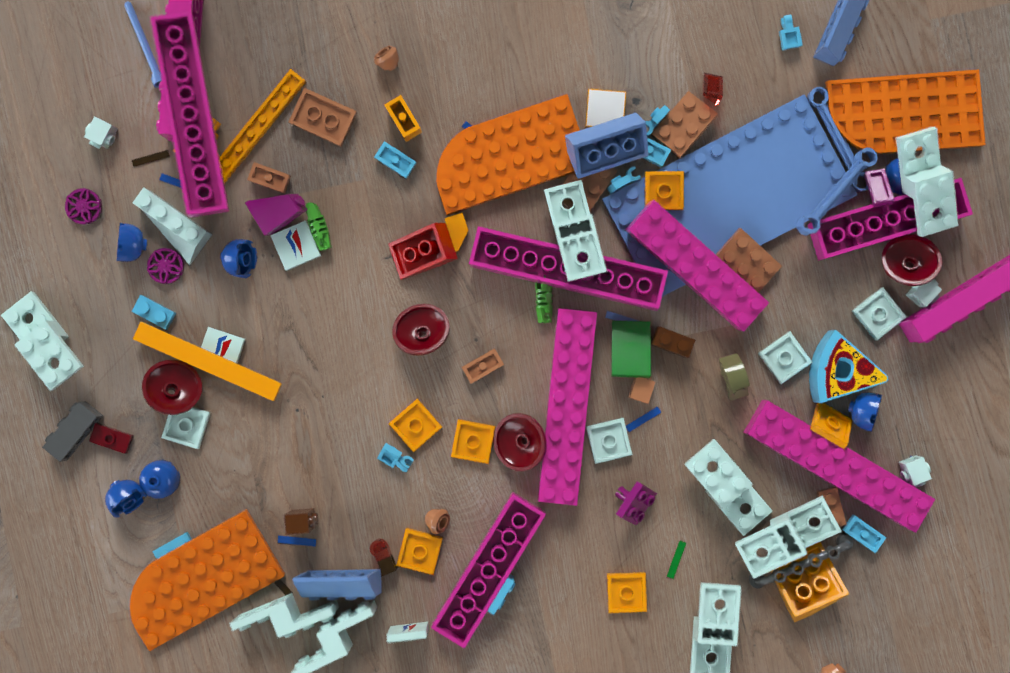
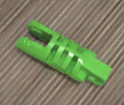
M312 202L306 203L307 222L319 250L324 251L332 248L329 230L318 205Z
M535 282L538 323H551L553 312L552 286Z

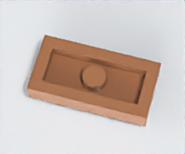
M254 162L247 180L285 194L291 176Z
M494 348L464 365L462 369L472 384L500 368L504 363Z
M837 487L816 491L818 497L823 495L839 527L847 525Z

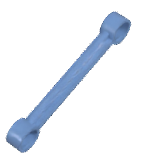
M816 87L808 93L807 100L812 108H817L849 170L855 163V156L846 139L840 134L828 110L827 101L829 97L827 90L823 87ZM815 92H820L823 95L824 100L822 104H817L813 101ZM861 172L858 177H864L865 172ZM857 177V178L854 180V182L852 183V185H853L855 191H856V192H863V191L867 190V189H868V186H867V185L865 186L864 189H861V188L857 187V185H856V184H858V183H857L858 177Z
M864 148L857 152L854 157L855 163L811 214H807L798 220L797 229L802 235L808 236L817 232L820 228L822 217L864 169L876 164L878 157L875 150ZM862 153L869 156L870 162L862 160ZM805 219H809L812 222L813 229L805 228Z

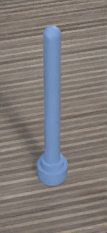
M127 1L124 4L151 68L153 86L158 88L160 81H162L159 67L132 3Z

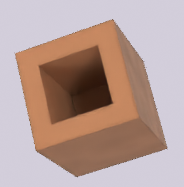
M634 377L628 398L649 404L655 381H651L652 377Z

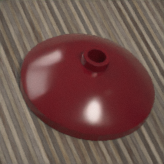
M906 234L893 238L886 244L882 252L881 263L886 274L894 281L907 286H921L937 277L942 267V256L937 246L927 238Z
M417 304L399 314L393 324L392 335L396 345L403 352L416 356L426 355L436 351L445 343L450 332V324L444 311L437 306Z
M164 360L156 363L146 372L142 381V394L147 404L155 411L166 415H178L189 411L197 404L202 393V381L198 372L191 365L179 360ZM173 390L175 393L169 394L168 391Z
M523 413L508 415L498 423L494 432L493 444L499 460L506 467L515 471H527L536 467L542 461L546 452V436L541 425L533 417Z

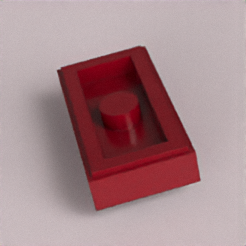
M95 423L89 442L127 454L133 435Z

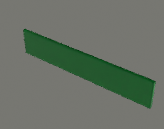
M679 541L667 574L669 578L674 579L686 543L683 541Z

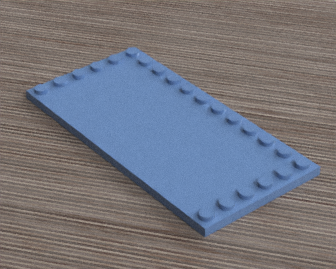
M805 94L657 170L684 171V210L666 211L715 255L738 228H742L761 246L797 227L798 220L807 214H811L846 173ZM645 177L603 198L602 202L634 263L668 271L662 294L663 297L686 284L625 231L644 208ZM852 184L830 209L858 195Z

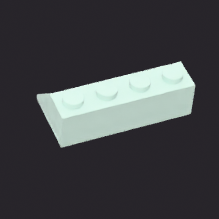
M144 187L133 201V204L143 210L189 265L192 264L212 236L210 232Z

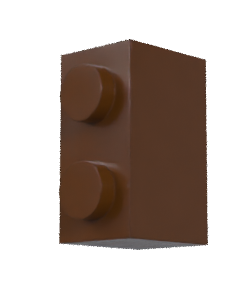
M658 326L653 334L651 345L678 356L689 358L696 340Z
M314 508L291 510L284 515L285 535L310 533L318 525V514L315 513Z

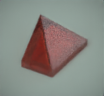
M704 73L703 96L716 106L723 97V76Z

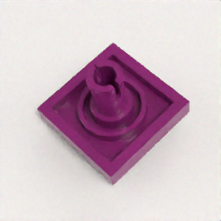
M638 481L630 492L621 486L617 490L622 492L623 495L617 491L615 493V496L623 501L616 515L636 526L643 520L647 508L654 503L657 494Z

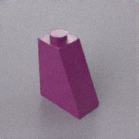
M298 194L281 195L245 202L264 236L275 234L307 211L304 199Z

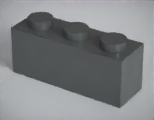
M86 401L73 404L69 409V415L61 419L57 424V430L49 434L45 439L46 443L42 448L59 462L67 461L92 431L95 423H98L104 416Z

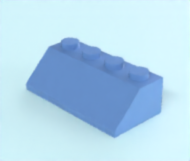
M869 0L837 1L813 56L814 58L832 66H835L839 61H843L847 53L845 47L851 43L854 37L852 31L854 27L859 25L862 18L859 15L862 10H865Z
M637 113L565 135L567 153L578 179L648 156L646 122Z
M381 569L308 570L293 578V583L301 597H309V600H319L321 597H327V600H337L339 597H345L346 600H354L357 597H364V600H372L382 593Z

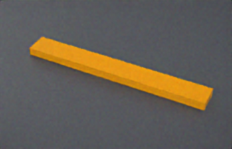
M292 69L287 72L219 157L224 184L305 85L306 81Z
M144 322L139 323L133 337L135 341L272 401H275L282 386V383Z

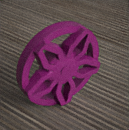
M81 188L74 190L66 197L65 211L73 222L83 225L90 224L100 216L102 202L95 192ZM81 193L79 195L80 199L78 197H75V195ZM90 193L95 197L96 201L90 200ZM97 209L96 214L92 217L91 210ZM81 215L85 221H79L75 218Z
M169 248L155 250L147 262V271L150 277L162 284H170L177 281L184 270V262L180 254ZM168 251V252H171V253H169L168 255H166V258H165V255H164L163 253H161V252ZM157 254L161 256V260L158 259ZM155 258V261L158 263L152 264L153 259ZM177 258L180 263V268L176 264H174ZM157 266V270H152L153 267ZM153 273H159L160 279L156 278ZM169 273L177 274L173 279L168 280L170 277Z

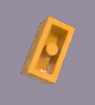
M401 95L384 104L405 142L422 133L419 124Z

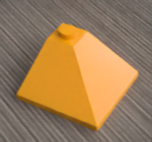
M818 542L807 547V555L794 561L800 562L807 559L809 554H819L825 551L822 543ZM816 557L813 558L812 563L817 561ZM830 558L823 560L819 567L811 565L804 568V572L801 575L793 573L786 576V580L782 583L775 581L794 623L817 613L849 595ZM791 562L776 569L782 570L786 567H789ZM799 565L795 566L794 570L797 571L799 569ZM781 573L777 574V579L781 577Z

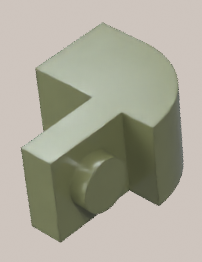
M738 354L719 358L720 371L726 381L729 399L732 401L749 396L748 386H750L748 375Z

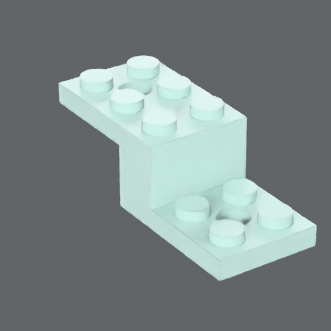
M929 127L897 137L896 144L902 193L914 199L918 235L924 237L958 226L953 171L941 166L937 128ZM922 147L921 154L915 156L916 149ZM936 208H939V214L933 217L932 213Z
M582 180L544 189L568 282L607 272ZM564 199L572 200L573 206L570 209H565L562 206ZM585 252L588 255V260L585 263H580L577 260L578 253Z
M29 292L1 314L20 339L14 345L50 391L56 389L84 367L64 342L69 337L35 292ZM28 313L33 315V321L30 324L25 321V316ZM53 358L59 360V366L56 369L51 366Z
M715 439L711 440L684 463L706 489L705 492L743 536L772 512V509L752 487V482ZM711 461H715L717 464V469L714 472L707 470V464ZM748 503L750 506L749 512L741 513V505Z
M822 495L771 519L769 527L735 542V545L754 579L807 555V547L842 531ZM810 518H819V525L811 526L809 524ZM759 548H765L768 554L765 557H760L756 551Z
M700 583L698 617L694 616L690 673H730L732 646H737L740 585ZM716 600H724L725 604L722 609L715 608ZM708 653H715L716 659L713 662L706 661Z
M291 593L239 614L230 623L232 631L238 628L242 631L251 627V624L255 621L259 624L270 617L278 638L282 636L288 638L296 634V631L301 628L305 631L314 627V623L318 621L324 623L331 620L332 616L336 614L335 612L339 605L337 600H334L300 614L294 596Z
M368 600L358 604V608L355 610L347 609L340 613L341 616L334 619L332 617L331 620L324 622L316 634L322 648L315 651L316 654L311 657L309 655L301 657L298 663L294 665L295 668L291 673H310L347 655L353 643L346 628L373 616L377 609L375 600L371 602Z

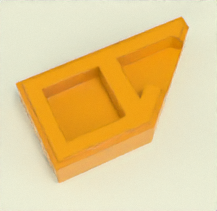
M463 213L444 218L455 252H459L469 232Z

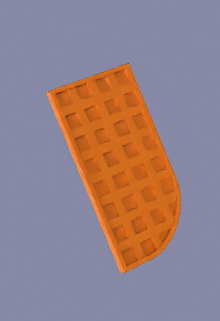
M979 69L828 80L825 82V88L829 97L827 101L828 110L840 134L850 145L859 150L872 148L877 154L898 153L897 137L929 127L937 128L939 150L983 147L986 145ZM918 147L916 151H922V147Z
M568 94L482 122L459 132L445 147L437 167V187L446 214L450 215L574 173L575 171L567 153L565 135L580 131Z
M246 509L157 558L139 575L131 593L130 615L134 628L149 651L285 576V572L248 510Z

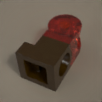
M381 538L374 540L370 545V553L376 557L379 565L377 569H381V577L396 571L398 567L386 540Z

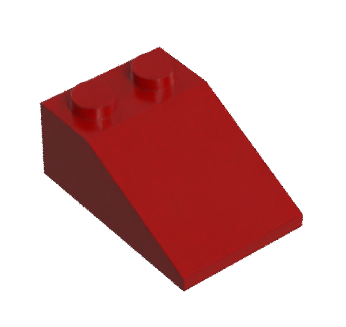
M432 223L388 244L400 280L458 259L446 223Z

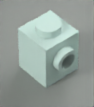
M94 116L92 122L85 129L84 137L90 140V145L98 149L101 146L108 149L115 141V134L118 128Z
M934 279L925 285L911 286L912 288L906 296L919 308L927 307L939 298L938 294L942 289Z
M915 455L898 462L901 468L900 475L902 480L914 487L923 486L926 484L925 481L932 479L930 466L925 462L924 457Z

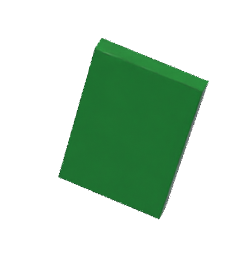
M612 320L611 377H651L650 321Z

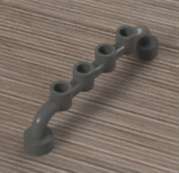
M840 534L836 538L837 546H828L825 551L819 554H809L807 559L800 562L793 561L789 567L782 570L775 569L772 574L766 577L761 575L753 579L750 574L749 583L754 588L759 589L775 581L782 583L786 580V576L793 573L801 575L804 572V568L811 565L819 567L822 561L827 558L837 559L841 552L853 547V539L847 534ZM831 550H834L833 555H830ZM816 557L817 561L812 563L813 558ZM799 565V569L795 571V566ZM781 573V577L777 579V574Z

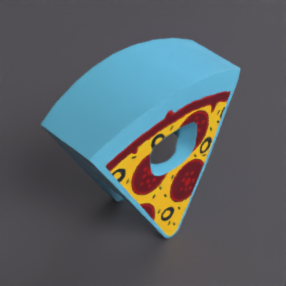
M829 330L823 336L811 360L813 363L810 364L809 386L812 400L815 403H823L888 381V376L837 330Z

